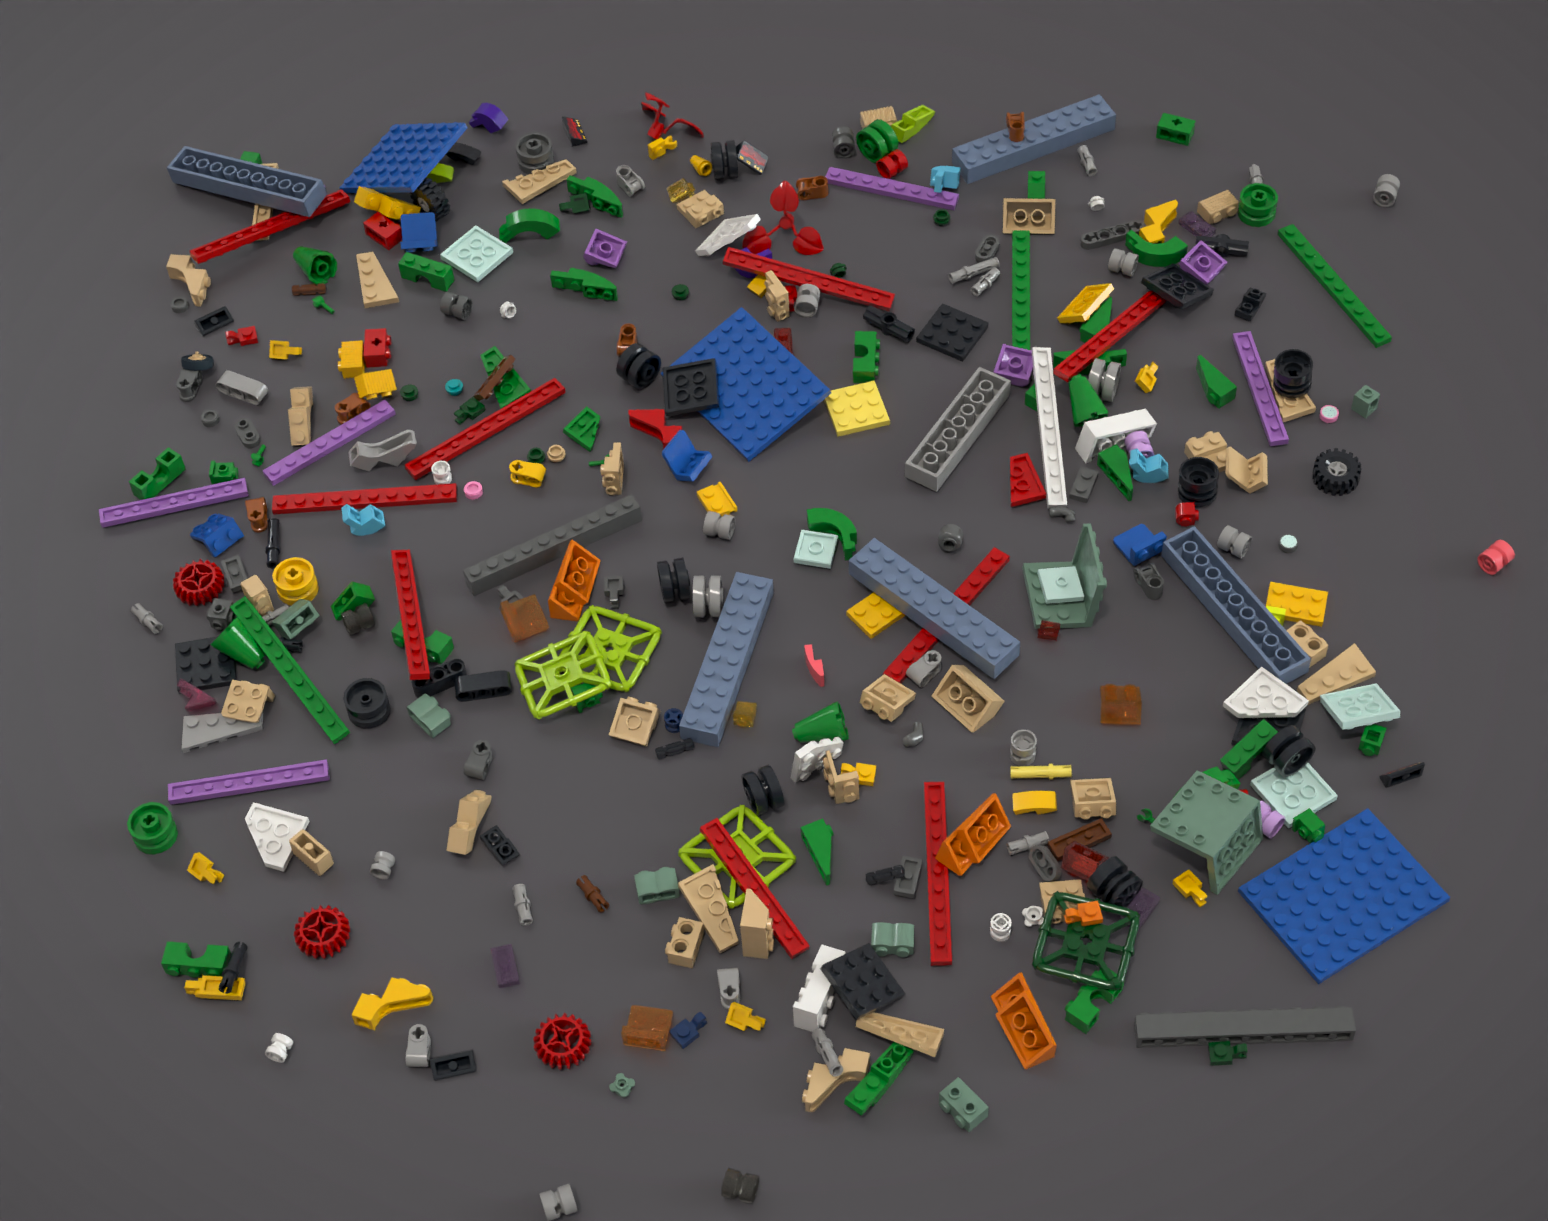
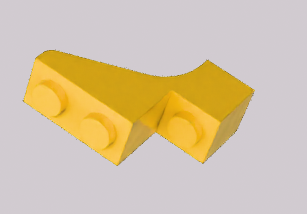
M361 186L358 187L354 200L356 204L363 208L378 211L389 218L401 220V215L419 213L421 209L417 205Z
M1177 200L1145 210L1144 223L1146 226L1140 229L1139 236L1149 243H1164L1165 236L1162 232L1177 216Z
M392 977L382 999L375 994H361L352 1013L355 1025L375 1030L379 1021L391 1012L429 1006L433 1001L431 989L423 984H412L404 978L396 979Z

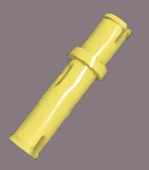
M1071 765L1010 766L1011 779L1049 778V780H1053V778L1058 777L1072 778Z

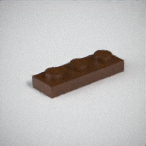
M511 354L504 357L473 397L478 401L488 399L493 393V387H497L503 381L502 376L505 372L508 373L514 367L513 362L516 359Z
M1101 818L1048 841L1047 846L1058 862L1110 839L1112 833Z

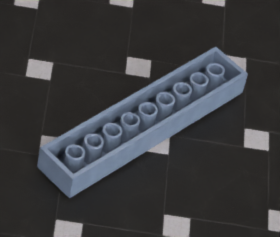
M1099 94L1025 121L1024 139L1020 142L1011 141L1008 128L952 148V164L954 167H961L960 175L969 184L1115 130L1116 114Z
M184 146L167 166L173 183L307 217L313 214L327 195L321 179Z
M1195 526L1163 542L1161 556L1258 669L1263 667L1285 684L1308 673L1311 658Z
M873 538L849 560V574L991 678L995 679L1019 656L1020 641L876 538Z
M736 572L679 725L681 739L691 738L696 743L719 747L774 594L773 579Z

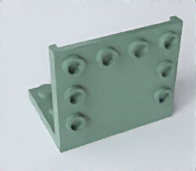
M1091 523L1083 524L1072 562L1023 563L1022 569L1035 629L1092 627L1095 614L1099 611V602L1103 599V590L1107 587V581L1102 574L1103 563L1099 561V547L1095 544L1096 533L1092 531ZM1075 566L1083 590L1084 600L1046 604L1037 574L1038 569Z
M1198 770L1150 825L1152 832L1207 859L1210 891L1216 895L1221 892L1264 839L1260 800Z

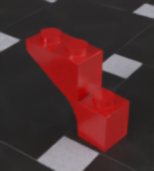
M665 409L628 410L630 426L659 439L663 444V448L668 445L679 430H682V426H666Z

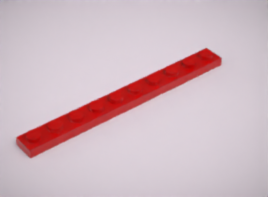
M341 189L326 195L310 217L286 211L190 250V255L198 264L204 263L216 256H221L226 252L236 250L246 244H251L258 239L283 231L285 228L298 225L300 222L312 219L317 215L327 213L337 207H342L350 202V197Z
M728 247L723 259V265L765 277L766 272L772 270L779 281L797 286L812 284L817 286L821 293L873 306L890 312L895 298L894 293Z
M1150 290L1054 368L1053 374L1069 382L1073 376L1079 374L1095 358H1098L1167 300L1162 299L1160 295Z
M553 378L405 464L406 471L414 480L419 479L432 471L431 467L435 462L450 461L566 393L564 386L556 378Z
M452 483L273 496L272 512L275 515L342 510L341 508L346 504L354 509H364L370 504L378 508L457 502V485Z
M994 547L953 594L970 606L1010 561V556ZM922 628L883 672V675L885 674L902 684L907 678V669L925 655L926 652L931 651L939 642V639Z
M391 550L409 679H430L410 550Z
M924 782L931 966L952 965L948 867L935 859L942 842L947 838L944 782Z

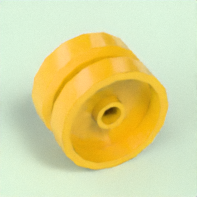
M293 557L285 559L275 567L272 575L278 597L283 603L292 606L299 599L312 601L317 595L319 586L314 568L309 561Z

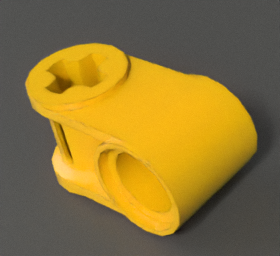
M515 460L509 465L510 478L513 483L536 488L541 486L546 472V468L542 464Z

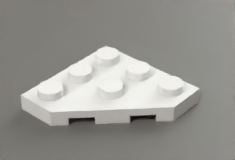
M758 214L724 219L695 252L698 256H710L716 250L755 229L756 224L761 219Z
M1260 667L1223 702V707L1238 718L1296 717L1308 705L1309 700L1269 671Z
M835 737L833 741L829 738L819 741V744L816 741L809 742L795 752L790 778L795 783L799 780H806L815 769L820 770L824 767L823 758L826 757L825 751L830 750L832 758L836 759L842 753L844 742L839 737Z
M253 802L245 817L247 826L265 866L284 872L293 855L289 840L301 829L306 830L309 819L308 817Z

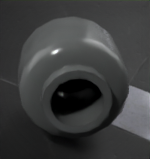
M955 524L944 525L940 529L938 536L939 546L948 552L958 550L962 545L964 536L962 529Z

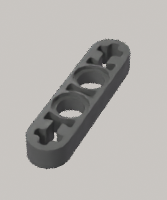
M1133 220L1087 232L1081 236L1080 245L1082 248L1090 250L1125 241L1127 232L1133 230L1139 235L1140 229L1145 227V225L1140 220ZM1117 231H1123V232H1125V233L1120 235V234H1117L1116 232H1117ZM1107 235L1109 238L1103 239L1100 236Z

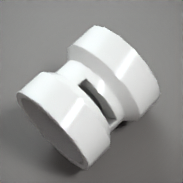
M446 461L435 462L431 467L435 484H450L452 475L449 464Z
M998 913L991 918L990 935L994 940L1002 942L1010 937L1012 922L1008 915Z
M275 1033L271 1039L272 1044L267 1047L265 1055L273 1061L283 1063L287 1057V1050H290L293 1045V1040L284 1034Z

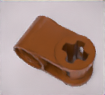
M1007 112L1006 125L1009 139L1013 142H1020L1024 139V112L1018 114Z
M825 176L800 178L796 181L797 195L800 200L825 198L829 194L828 180Z
M627 323L620 328L617 356H621L625 349L637 343L636 327L633 324Z
M353 393L346 399L338 402L335 405V411L338 413V423L342 425L368 410L370 403L364 398H359L358 393Z
M260 497L246 500L247 517L251 521L252 530L257 533L265 531L268 527V510L265 498Z

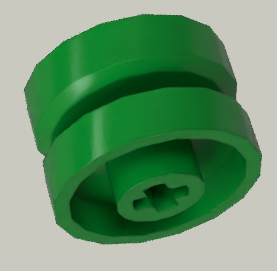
M876 119L856 135V143L859 150L873 163H876L879 159L898 148L896 133L887 122L881 119Z
M1263 183L1249 184L1244 187L1240 192L1238 205L1239 219L1252 227H1263L1272 223L1275 218L1278 202L1276 190Z
M156 802L145 803L135 808L129 815L127 821L128 831L132 836L134 844L141 852L153 855L163 853L176 842L178 836L177 826L171 812L165 805Z

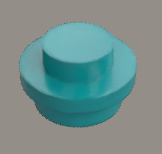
M451 379L445 384V389L450 395L456 396L462 392L463 383L458 379Z

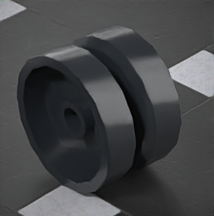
M734 140L725 142V152H722L720 142L711 143L710 156L715 179L724 178V168H727V174L730 178L738 177V163Z
M640 343L632 344L625 349L617 362V375L623 380L628 381L635 388L644 389L657 377L661 368V358Z
M683 557L673 559V571L670 570V565L666 560L657 562L664 603L674 602V589H677L678 597L681 600L691 598L690 579Z
M362 678L351 683L345 690L343 700L349 719L355 726L371 729L380 726L387 720L391 707L385 687L380 681L373 678Z
M1293 725L1282 729L1266 744L1262 754L1270 764L1275 765L1274 768L1282 777H1289L1301 770L1311 760L1316 750L1314 744L1308 738H1303V733Z
M769 764L760 767L757 774L749 771L741 775L746 797L757 816L767 813L768 805L774 810L785 805L781 786L774 770Z

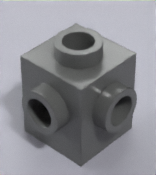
M214 598L211 608L207 610L206 614L211 628L217 630L226 629L236 618V615L230 608L234 604L233 601Z

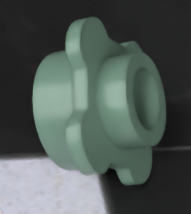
M619 1073L609 1088L611 1092H615L618 1096L627 1097L631 1092V1087L635 1086V1081L632 1078L628 1079L623 1073Z

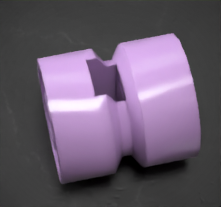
M1135 431L1126 436L1124 443L1129 456L1130 451L1136 448L1145 458L1155 455L1146 432Z
M1261 800L1263 834L1271 839L1279 832L1286 818L1276 810L1271 812L1272 808Z

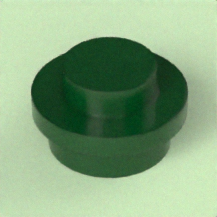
M939 209L935 212L933 220L938 225H945L950 222V214L947 210Z
M836 263L832 265L830 274L841 278L846 274L847 267L845 264Z
M678 284L672 288V295L676 300L687 298L689 288L686 285Z
M408 384L401 388L400 395L406 401H413L418 395V389L415 385Z
M532 448L527 454V460L530 463L541 464L545 460V453L540 448Z

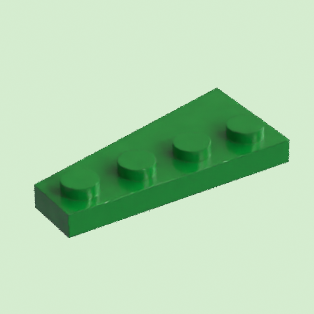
M496 346L480 355L488 377L504 358ZM514 368L508 373L505 372L502 376L503 381L497 387H493L500 409L531 392V389Z

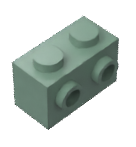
M299 599L275 618L272 624L282 637L292 639L305 627L311 625L320 615L310 601Z
M959 1077L939 1093V1106L945 1113L949 1112L954 1117L955 1123L960 1128H965L968 1132L988 1117L989 1107Z

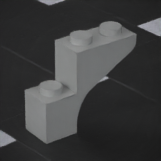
M403 431L379 443L369 444L357 441L348 452L350 466L370 471L377 465L378 461L398 467L411 450L416 447L417 441L414 431Z

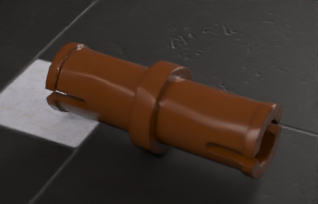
M586 875L581 876L584 884L578 878L576 885L584 892L587 901H591L599 913L604 912L601 904L607 910L609 903L600 894V889L594 886Z

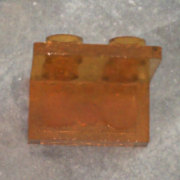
M535 594L510 604L508 600L500 603L499 609L514 643L549 629Z
M1114 684L1100 686V723L1141 725L1142 700L1140 687L1131 684L1125 686H1116Z
M632 1005L627 1026L622 1027L623 1045L665 1051L673 1011Z

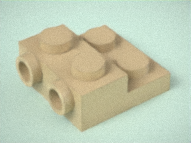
M706 190L677 204V209L695 228L724 214L723 203L715 195L710 196Z
M773 271L766 272L764 283L767 290L765 296L769 303L767 310L769 315L773 316L778 322L790 317L789 295Z
M1210 431L1201 438L1192 437L1186 442L1184 452L1188 459L1192 457L1208 458L1218 466L1219 472L1226 470L1225 456L1227 443L1219 432L1213 433Z
M614 443L609 457H605L604 464H601V475H604L602 485L606 487L607 494L621 495L624 473L621 443Z
M884 674L862 691L859 703L862 704L864 709L873 710L878 713L881 719H888L892 722L902 714L904 707L915 699L916 693Z
M627 697V699L620 698L609 736L647 747L652 730H655L661 711L656 708V704L651 702L642 704L638 703V699Z
M1111 778L1070 780L1075 817L1089 819L1092 816L1109 818L1112 815H1116V799Z
M1081 879L1042 882L1039 884L1044 916L1048 902L1053 896L1052 894L1057 891L1059 893L1064 892L1085 897ZM1064 901L1068 908L1077 909V904ZM1056 905L1052 924L1065 922L1064 914L1058 905Z

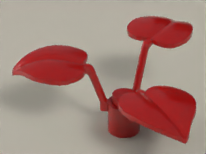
M648 92L645 93L647 100H654L659 105V108L656 109L650 104L641 102L642 110L654 111L656 114L655 121L647 135L657 140L661 137L662 133L666 134L676 123H682L694 128L700 133L702 138L704 137L703 132L695 124L682 118H677L664 129L665 125L658 122L660 114L666 117L661 112L663 105L669 108V105L660 98Z
M786 180L770 196V203L773 209L779 212L783 211L784 213L779 224L769 233H766L763 226H756L755 229L745 234L742 242L743 249L747 247L751 253L758 254L766 249L770 250L772 241L768 236L780 227L785 230L792 228L796 236L793 240V247L797 252L803 255H815L824 250L821 236L815 228L810 226L800 229L799 234L797 233L795 225H793L795 221L794 216L788 212H794L797 209L799 199L793 186Z

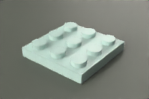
M475 225L442 252L440 257L441 260L476 282H479L513 254V248Z
M1377 683L1320 695V702L1343 730L1400 718V710Z
M1309 763L1289 777H1282L1273 767L1251 780L1250 786L1272 808V811L1276 810L1285 816L1284 824L1288 829L1292 827L1295 816L1308 808L1315 813L1336 801L1338 797Z

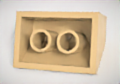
M1003 198V233H1012V230L1030 231V233L1054 234L1055 199Z
M952 665L932 694V697L972 733L991 720L1005 702L964 665Z
M751 889L746 890L740 924L743 956L768 959L769 951L773 952L774 949L773 918H769L768 908Z

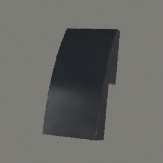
M455 142L445 155L455 161L461 158L474 165L482 151L469 145Z
M1250 287L1244 294L1243 300L1236 308L1234 315L1251 321L1264 301L1266 293Z
M497 825L480 835L481 841L502 866L520 855L509 838L505 837Z

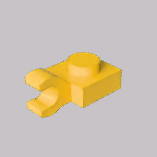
M668 136L666 139L661 137L649 143V157L654 160L666 154V149L672 150L677 148V141L673 142L672 136Z
M270 340L269 358L288 359L289 354L302 355V347H289V341Z
M1154 362L1150 366L1146 364L1141 368L1135 379V382L1145 393L1152 391L1157 380L1154 374L1158 366Z
M842 763L841 774L857 771L859 785H874L876 765L856 763L855 768L850 764Z
M200 852L194 853L187 869L189 873L200 881L207 879L212 884L216 880L222 882L224 877L222 872L212 869L214 864Z
M1189 869L1173 879V885L1185 898L1191 895L1199 907L1207 903L1204 900L1207 898V895L1201 890L1203 883Z
M732 1002L725 1023L743 1031L748 1026L760 1031L761 1027L764 1028L766 1019L752 1016L753 1009Z

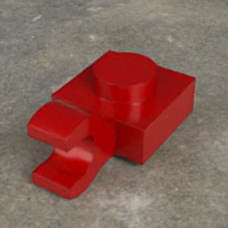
M784 286L789 295V312L795 311L794 302L797 299L796 286Z
M255 326L237 329L238 333L234 331L225 332L228 345L240 343L241 346L258 343Z

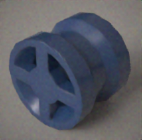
M671 708L665 712V728L668 732H680L679 725L683 717L681 710Z

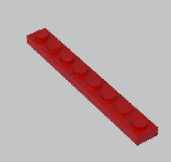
M715 818L701 826L700 832L745 895L746 890L751 889L768 908L769 918H773V934L790 958L793 959L807 951L810 945L719 819Z

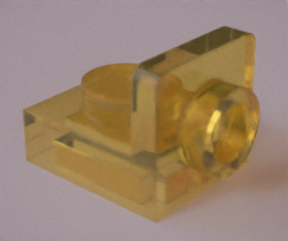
M682 178L668 186L667 191L670 200L674 203L687 195L689 197L693 196L695 188L691 182L688 183Z
M737 701L736 710L733 712L734 725L753 727L757 703Z

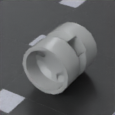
M1384 174L1379 177L1373 195V200L1377 205L1390 207L1395 203L1400 186V181L1396 176Z
M1114 248L1109 260L1108 270L1117 273L1122 271V274L1132 277L1138 264L1139 255L1131 252L1125 254V251Z
M803 284L799 287L794 306L795 312L798 315L812 317L816 314L821 295L817 286Z
M708 511L703 526L704 535L716 536L718 534L719 538L730 540L735 528V516L727 514L721 516L718 512Z
M1227 525L1220 534L1217 547L1224 551L1231 550L1232 555L1243 558L1251 545L1252 536L1244 532L1238 533V529Z
M1023 729L1013 733L1011 737L1010 758L1014 764L1028 766L1034 762L1037 738L1034 733Z
M570 1184L557 1187L556 1192L548 1190L539 1193L547 1221L559 1218L561 1213L568 1215L578 1211Z

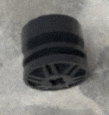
M1289 349L1278 354L1274 363L1273 386L1275 391L1281 396L1298 398L1309 392L1313 371V360L1309 354L1299 349Z
M1192 457L1185 460L1179 469L1178 496L1184 503L1194 502L1195 507H1204L1211 504L1217 496L1218 466L1210 459L1204 457Z
M1117 856L1104 861L1093 872L1087 883V888L1096 897H1103L1102 902L1121 907L1129 905L1143 886V881L1133 871H1128V866Z

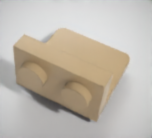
M1232 447L1226 448L1225 473L1230 480L1234 481L1248 493L1268 485L1266 454L1262 452L1247 460Z
M232 680L221 714L225 718L258 723L265 701L273 702L275 694L269 686L264 684L257 685L244 680Z
M830 750L825 751L826 757L823 758V774L825 781L828 780L829 782L828 791L830 797H834L836 804L849 803L859 799V776L857 771L837 775Z

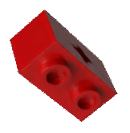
M380 212L375 213L363 222L366 235L387 250H390L403 240L401 226L398 223L395 224L389 217L382 215Z
M386 328L365 330L363 356L366 368L388 366V359H391L389 346H391L392 341L391 335L387 334Z

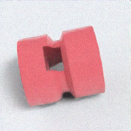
M1497 540L1478 556L1477 561L1484 572L1495 575L1514 559L1515 553L1507 542Z

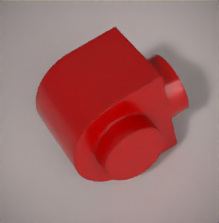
M1194 502L1180 503L1175 507L1177 524L1187 527L1195 525V521H1199V511L1195 510Z

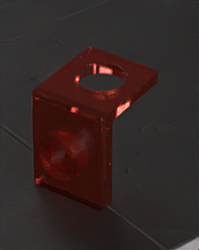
M1042 620L1040 628H1038L1037 638L1057 641L1061 623Z

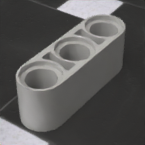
M229 370L225 371L215 384L220 392L253 405H258L268 393L267 386L262 382Z

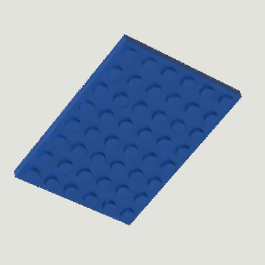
M742 307L670 365L674 366L715 358L717 363L719 407L697 412L748 462L832 394L823 382Z
M1368 808L1325 834L1321 840L1316 843H1310L1238 889L1239 894L1318 985L1450 900V896Z

